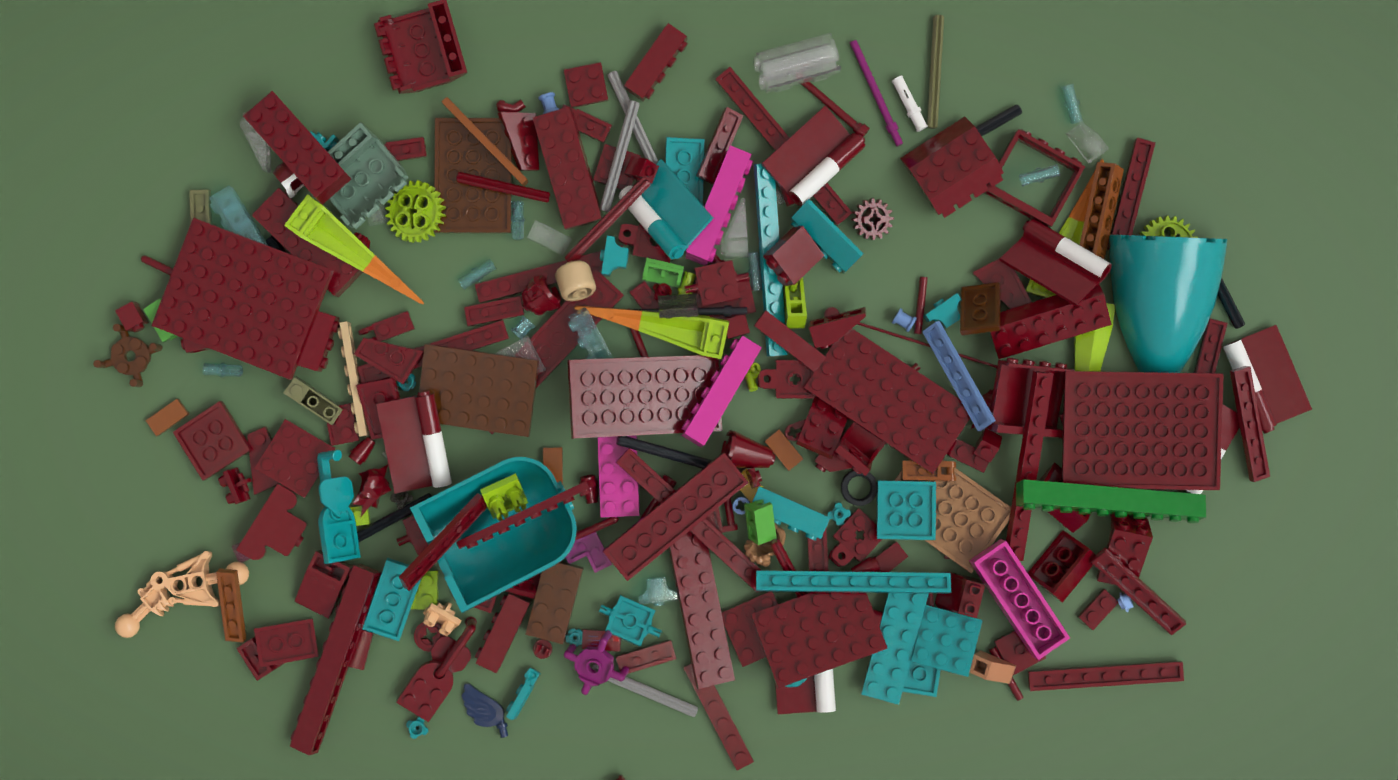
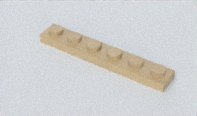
M341 322L340 328H338V335L343 340L341 353L343 358H346L347 365L344 366L346 377L349 376L350 380L348 392L353 398L351 410L353 415H356L357 421L354 422L355 432L359 433V437L369 436V429L356 387L358 383H361V379L357 370V356L354 355L356 350L350 322Z

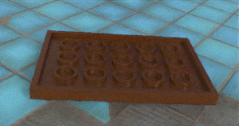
M435 118L434 187L435 191L441 193L438 198L444 199L440 205L446 207V209L441 210V213L446 216L440 218L444 224H438L437 226L440 228V231L434 230V233H511L512 195L458 183L456 177L458 172H463L512 184V174L457 118ZM468 118L512 163V146L508 136L506 137L502 119Z
M425 344L419 392L429 390L430 393H434L440 424L529 437L539 360Z

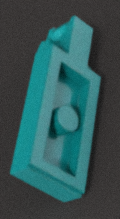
M529 668L525 673V684L519 686L516 691L518 696L515 702L511 701L506 709L508 712L506 717L510 720L518 717L541 674L539 671Z

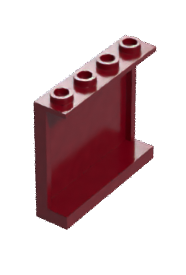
M1007 357L1006 361L998 360L990 411L996 421L989 425L987 429L997 433L1023 435L1033 371L1051 372L1054 375L1044 436L1062 438L1063 430L1057 428L1064 389V372L1074 370L1067 368V364L1058 362L1054 366L1051 365V362L1039 361V364H1035V361L1023 359V362H1018L1019 359Z

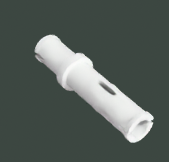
M901 75L893 79L892 83L908 112V118H911L917 132L924 130L928 125L903 76Z

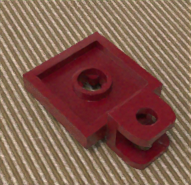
M640 223L639 226L632 224L621 225L618 241L625 245L634 246L633 256L670 263V258L658 244L656 246L652 245V242L649 241L652 237ZM627 231L631 235L629 237H625L623 233Z
M776 360V369H765L759 372L758 387L762 389H776L777 399H814V395L804 389L814 372L798 360ZM793 374L800 378L796 385H793V382L790 381ZM764 376L769 377L768 383L764 382Z
M857 508L833 534L832 537L838 543L830 551L828 557L838 567L845 566L853 557L861 563L882 540L877 539V525L863 511ZM856 531H862L864 533L863 540H856ZM839 553L842 555L841 560L838 558Z

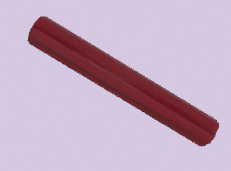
M775 539L771 541V548L783 571H796L780 540ZM795 592L797 597L808 594L807 592Z

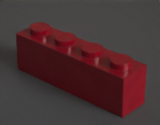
M668 23L625 83V90L643 102L646 98L650 99L655 91L653 89L657 83L660 84L665 78L666 74L664 72L668 67L672 68L677 60L675 57L678 52L682 53L687 47V36Z
M509 593L508 596L504 594L500 602L502 609L500 613H495L491 621L494 623L492 630H487L483 638L486 642L483 648L479 647L475 658H477L475 664L494 673L499 671L531 601L514 593Z

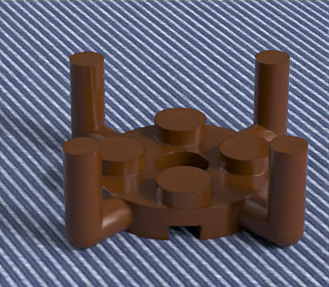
M114 324L113 330L120 332L122 339L112 346L110 359L104 361L95 360L93 365L96 368L114 366L119 373L133 375L134 379L130 380V386L142 387L143 380L140 373L146 370L151 361V354L161 351L163 347L157 343H151L148 346L139 338L129 337L128 331L125 330L123 325ZM134 351L136 357L130 362L127 359V353Z

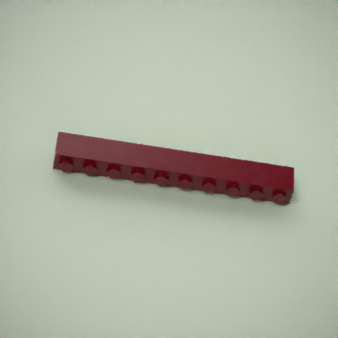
M363 564L354 565L349 571L348 583L343 588L342 600L335 611L336 617L329 627L328 639L323 644V653L316 664V673L310 681L309 693L304 698L303 710L298 715L297 727L291 735L290 747L309 756L319 752L382 572Z

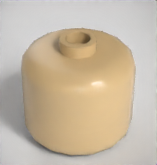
M584 261L567 262L558 268L555 273L561 297L566 301L583 300L592 295L596 290L591 268Z

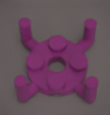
M609 630L605 631L597 647L587 646L577 655L574 654L576 646L570 644L564 652V658L575 662V671H577L580 680L584 682L581 689L583 695H587L592 686L605 683L610 677L618 681H624L629 673V668L626 666L621 669L620 673L614 671V658L605 650L606 644L612 636ZM590 663H596L599 666V669H591Z

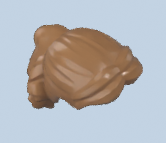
M775 523L776 539H779L782 545H784L785 531ZM747 540L744 545L745 554L747 557H750L751 562H756L765 567L770 565V557L775 555L770 545L771 541L757 545L753 541Z

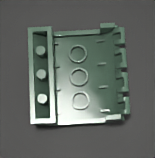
M362 122L328 151L331 157L351 178L346 185L330 198L331 202L342 214L340 218L351 228L357 229L366 221V216L370 218L380 208V203L384 205L394 196V191L398 192L407 184L406 180L409 177L403 166L382 141Z

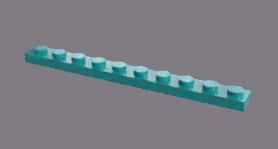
M754 164L763 309L785 325L783 284L778 281L776 273L767 266L766 260L763 257L779 241L776 181L761 164ZM765 335L767 356L787 355V351Z
M756 571V591L951 593V573Z

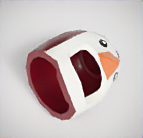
M284 162L278 165L272 172L285 187V192L289 198H293L304 186Z

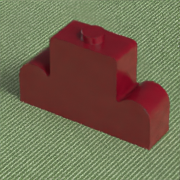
M277 484L236 551L252 560H260L266 555V546L284 556H289L295 546L299 547L304 539L302 534L308 525L288 512V510L295 508L297 505V496L290 490Z

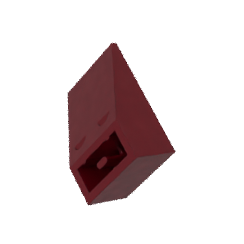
M322 550L316 551L306 570L294 602L329 619L342 594L343 588L349 580L348 574L353 565L345 561L324 564Z

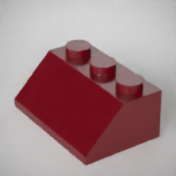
M318 311L298 366L318 372L326 369L328 364V358L326 357L328 351H331L334 346V340H332L334 333H337L340 327L339 317Z
M1054 462L1039 481L1062 483V468ZM1058 509L1048 512L1072 533L1084 525L1091 515H1082L1078 511L1061 513Z
M1062 530L1030 569L1028 575L1063 603L1093 566L1091 558L1095 554L1087 546Z

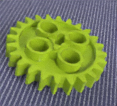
M417 180L415 184L414 181H409V185L406 184L397 194L394 193L393 200L389 199L387 201L391 204L389 207H385L386 210L390 211L389 214L385 215V217L391 219L387 222V225L393 226L390 231L396 232V237H402L403 241L408 240L411 243H414L415 240L421 243L422 238L428 241V235L434 237L433 231H440L437 225L444 224L440 218L446 216L441 213V210L446 209L445 206L440 205L444 201V199L438 198L441 193L435 191V187H429V184L426 182L422 184L421 181ZM410 197V203L406 206V200ZM427 199L428 204L426 207H424L423 203ZM407 216V223L404 224L403 220ZM425 218V224L421 226V220Z
M1168 215L1164 216V219L1158 217L1156 221H1149L1150 226L1145 225V231L1139 232L1141 236L1165 237L1164 230L1167 229L1170 231V237H1176L1178 234L1179 237L1198 238L1192 236L1195 229L1188 230L1190 224L1183 225L1184 219L1177 222L1176 216L1170 220Z

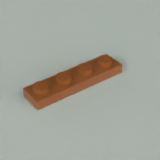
M219 568L216 571L225 641L244 642L247 638L238 570Z

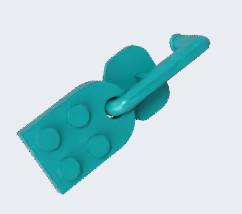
M340 450L321 452L317 456L320 475L319 495L321 503L325 506L320 512L318 519L324 564L361 558L355 517L349 508L354 498L352 482L347 477H331L329 460L339 461L342 457Z

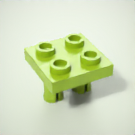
M516 474L480 489L493 519L497 518V520L502 521L501 515L506 519L508 512L512 510L519 513L521 512L520 506L522 510L526 509L528 501Z

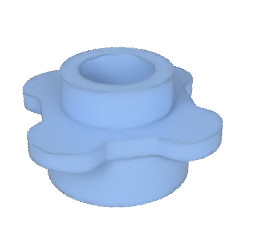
M1121 592L1118 603L1121 609L1129 612V609L1134 607L1133 602L1128 595Z

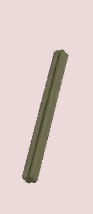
M935 15L933 18L927 128L931 129L938 127L944 30L943 15Z

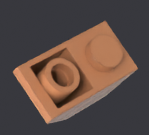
M980 650L974 654L970 673L985 680L1010 684L1016 665Z

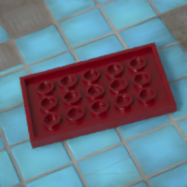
M812 592L751 614L777 688L888 649L866 592Z

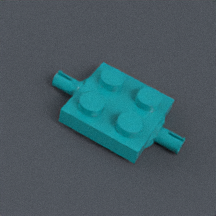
M621 595L613 609L603 604L600 607L599 612L609 616V623L605 631L609 630L612 635L640 647L648 633L659 638L662 630L651 626L656 610Z

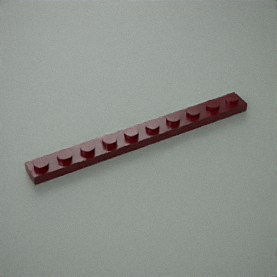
M731 67L715 79L774 151L789 139V136ZM828 183L813 195V198L837 226L852 214L851 210Z
M1033 371L1006 538L1007 543L1019 561H1024L1032 510H1024L1023 507L1016 506V483L1023 479L1037 480L1054 375L1051 372Z
M630 448L616 461L626 473L659 503L675 492L666 481ZM706 518L690 530L755 592H758L756 591V571L762 570L751 562L746 555Z

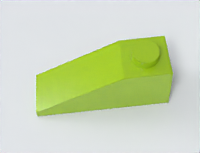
M802 277L795 285H783L785 325L789 329L805 328L807 311Z

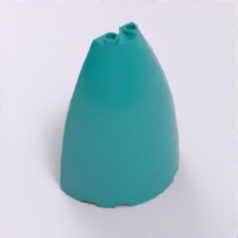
M1110 234V263L1112 264L1110 271L1113 301L1119 326L1138 371L1180 373L1199 343L1213 312L1224 269L1227 239Z

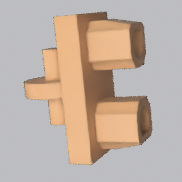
M447 602L445 606L441 603H438L437 606L431 603L423 612L425 615L423 623L429 627H433L436 622L440 623L442 626L439 632L444 636H448L460 625L462 620L454 616L455 612L450 609L452 606L450 602Z

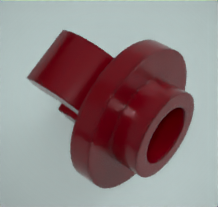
M538 640L533 646V652L540 659L548 658L552 653V645L548 640Z

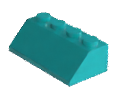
M810 199L791 217L792 227L804 226L824 254L823 258H829L833 262L832 267L840 273L842 271L845 273L864 254Z

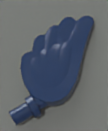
M470 683L465 684V692L462 694V699L465 701L464 706L467 709V714L474 718V723L483 727L496 726L499 729L500 737H507L506 727L508 725L504 722L503 707L496 700L480 692Z

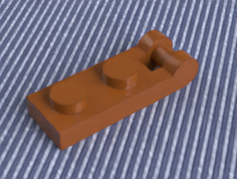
M902 461V480L956 481V475H954L956 462L941 461L934 474H931L913 461ZM941 468H946V475H941Z

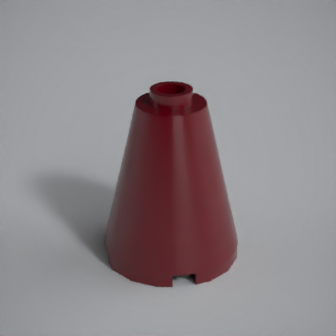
M729 430L726 436H729V439L723 442L721 454L724 452L737 468H769L770 465L774 464L775 454H773L772 449L736 431Z

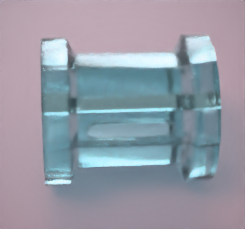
M522 316V320L515 328H511V331L521 340H524L525 335L536 326L525 316Z

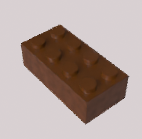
M560 562L541 573L525 635L559 644L565 642L584 567Z

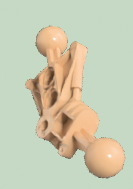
M204 551L202 554L178 564L172 570L154 573L146 587L138 589V594L143 603L132 614H123L116 620L115 630L117 634L123 638L133 637L140 629V621L150 611L159 616H164V611H169L168 606L173 607L176 603L219 607L220 600L214 595L212 589L213 584H218L216 572L209 573V562L213 555L212 552ZM232 562L226 568L238 570L239 585L244 584L249 578L248 567L242 562ZM191 567V569L186 573V575L173 577L172 575L173 573H176L178 571L182 572ZM199 576L203 580L200 587L196 584V579ZM180 580L184 584L182 590H179L177 587V584ZM166 589H168L173 595L182 597L184 599L171 597Z

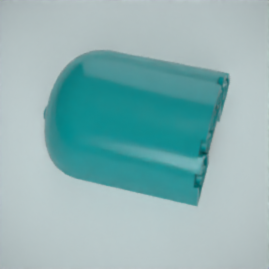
M514 457L501 461L410 507L426 542L430 544L477 493L482 495L480 489L516 474L528 501L526 509L566 490L562 482H557L551 471L541 462L527 457ZM562 501L557 504L558 508L547 512L545 509L541 511V516L532 520L528 517L525 519L526 523L517 527L513 524L509 526V531L500 535L498 532L493 533L494 538L485 542L482 539L478 540V545L467 549L466 546L459 549L455 542L437 562L461 613L564 560L573 548L577 533L576 521L572 512L575 508L572 502L564 505ZM487 507L457 541L500 521L497 518H492ZM515 510L509 511L508 517L517 514Z

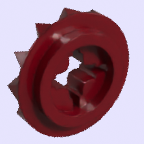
M423 622L420 623L414 632L416 645L420 649L430 652L437 639L444 636L439 632L441 625L436 622L433 627H429ZM427 628L430 631V633L437 632V634L434 637H432V642L429 638L422 639L423 637H425V635H427Z

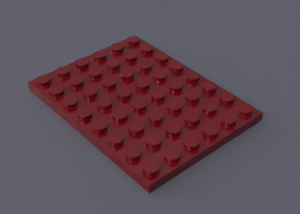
M193 218L151 326L292 380L334 271Z
M1065 371L1062 483L1132 489L1220 490L1224 374Z

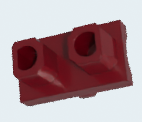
M238 467L224 471L223 475L218 478L222 487L228 486L230 489V493L226 494L225 497L228 504H239L251 499L248 494L250 490L247 484L252 482L251 478L245 479L243 473L239 472Z

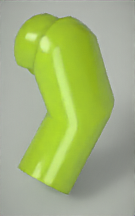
M756 362L751 365L745 375L749 392L758 390L756 379L761 368Z

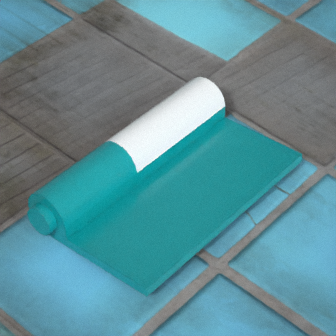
M660 159L656 164L659 168L652 184L628 210L670 259H678L714 217L668 165ZM633 186L625 187L620 192L619 199H621Z

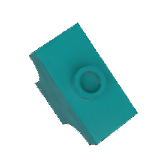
M607 236L605 250L601 249L600 261H603L601 273L603 276L610 277L612 271L618 268L627 269L629 248L618 246L614 236Z
M956 293L946 301L942 298L933 304L935 308L923 317L927 322L940 321L944 329L948 328L960 319V313L957 308L961 300L960 296Z

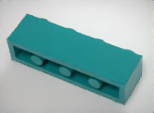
M760 486L752 501L763 500L764 503H772L774 522L776 524L786 523L788 524V529L797 533L799 530L806 532V537L815 541L817 538H822L830 520L828 516Z

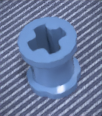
M550 92L538 97L543 105V114L559 110L554 100L555 93Z
M900 308L892 323H897L905 328L906 332H909L917 317L909 316Z
M737 497L733 502V509L737 514H745V510L736 509L739 500L748 504L749 501L746 498Z

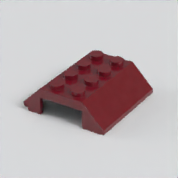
M447 0L429 3V8L399 17L393 18L391 15L380 17V20L374 23L377 37H383V39L378 40L382 55H388V57L384 58L387 73L393 74V76L389 77L392 90H398L399 94L416 93L447 84L468 73Z
M965 116L900 158L929 199L937 215L942 214L944 218L956 211L954 208L955 204L958 208H961L972 201L971 194L977 198L989 190L986 184L989 183L991 187H994L1003 181L1001 175L1004 172L998 160L976 127Z

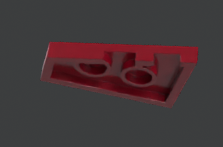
M1000 258L972 272L984 284L999 282L1001 286L1000 300L1010 309L1032 302L1016 271L1001 262Z
M363 338L354 355L388 376H394L395 380L401 384H405L424 352Z
M267 427L247 435L248 443L252 448L249 451L254 495L279 484L254 469L272 441Z

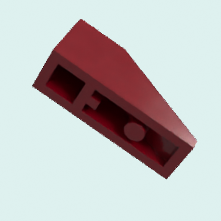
M866 307L810 321L809 330L815 348L825 349L838 341L866 317Z

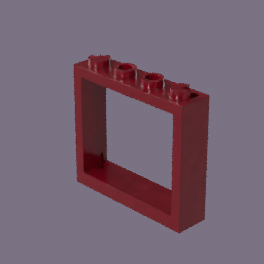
M1018 129L999 160L1001 168H1003L1017 141H1020L1072 170L1073 174L1049 216L998 187H991L989 183L986 184L989 190L984 193L1029 219H1035L1050 228L1053 226L1085 166L1077 158L1067 157L1063 150L1051 148L1045 140L1033 138L1029 131L1026 132Z

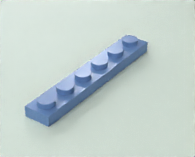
M941 322L933 323L923 331V334L977 431H982L996 420Z

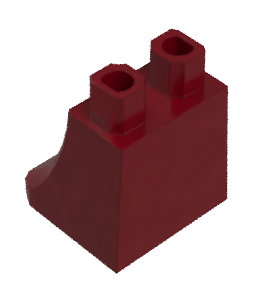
M950 571L944 572L951 573V593H937L935 605L940 609L977 618L985 584L980 579Z

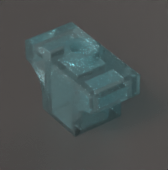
M666 577L647 579V590L642 595H639V605L653 603V606L665 605V601L678 600L677 591L671 590L668 587Z

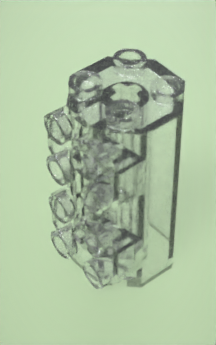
M828 33L756 53L753 64L755 71L760 73L758 80L760 90H765L766 93L772 91L779 92L791 89L794 85L824 80L831 75L840 73L841 66L836 65V62L840 61L835 41L831 39L832 34Z

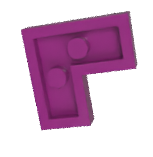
M597 532L576 540L570 553L566 556L569 564L587 556L595 573L612 565V562L603 553L605 548Z

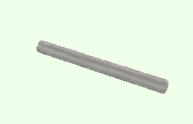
M612 71L608 74V78L626 115L630 99L617 71ZM636 116L633 127L635 137L645 158L657 164L658 159L638 116Z
M629 101L600 205V210L609 212L611 209L639 109V102Z
M593 664L591 669L598 670L599 666ZM611 677L608 680L611 683L689 716L695 717L698 707L628 677L624 681H618Z

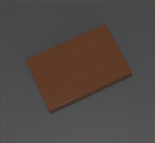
M999 282L961 287V336L1000 331L1001 286Z

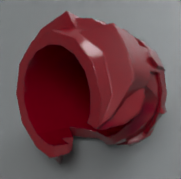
M544 275L534 276L522 292L523 308L536 315H542L546 311L560 308L562 297L556 286L551 288L552 292L548 289L544 281L546 279Z

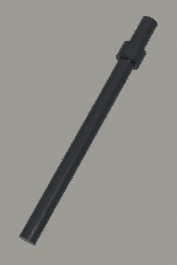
M732 305L712 308L632 309L690 315H724V317L747 315L748 313L747 307H732Z

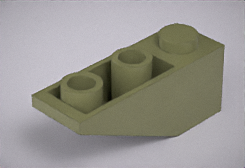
M297 376L292 379L283 392L331 425L334 424L343 411L341 407Z

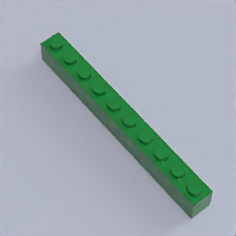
M1024 479L1016 483V506L1023 507L1024 510L1042 508V511L1051 512L1054 509H1058L1061 513L1078 511L1079 514L1087 515L1091 514L1090 512H1095L1098 516L1115 514V517H1127V515H1132L1134 519L1151 517V520H1163V518H1169L1171 522H1179L1182 519L1187 520V523H1199V520L1206 518V495Z

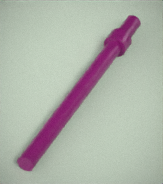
M857 40L850 42L852 50L885 120L887 132L891 134L896 147L903 144L898 133L899 128L896 122H893Z

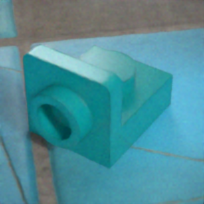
M310 131L327 152L339 141L333 134L325 143L327 139L319 132L314 134Z

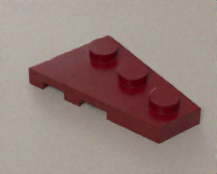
M499 112L498 116L500 120L502 119L505 127L504 132L512 146L511 151L518 170L538 171L537 132L532 118L536 117V113Z

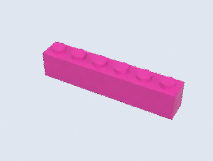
M743 335L739 339L735 338L729 347L732 349L730 354H725L720 362L722 365L720 371L716 370L710 379L713 383L710 388L706 387L701 394V397H703L701 403H696L691 411L694 415L691 420L687 419L681 428L684 430L681 436L699 447H703L762 348Z

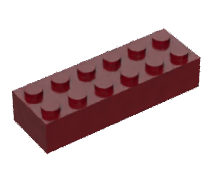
M273 91L243 115L322 205L351 180L348 174Z
M566 107L532 117L564 229L569 230L600 221L603 218L602 210H600V203L572 108Z
M278 188L252 216L292 255L333 270L334 272L327 290L339 298L363 272L302 239L284 226L299 205L292 198H289L285 191Z
M1099 284L1077 307L1058 295H1054L1000 312V331H993L990 334L998 359H1002L1112 324L1105 295Z

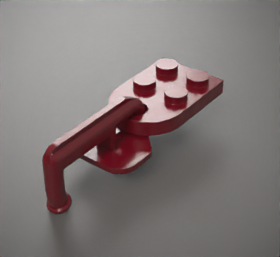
M474 617L466 619L465 624L467 627L457 641L449 636H441L437 639L431 648L432 661L423 663L417 669L397 698L396 703L427 722L430 721L452 689L453 672L462 671L471 659V652L465 645L476 630L477 621Z

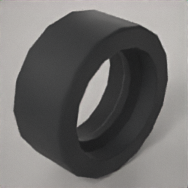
M854 470L848 472L841 482L843 498L848 503L856 506L869 504L877 494L875 477L870 472L866 476L862 473L858 474ZM862 476L869 481L870 492L865 498L856 499L849 494L848 484L852 478Z

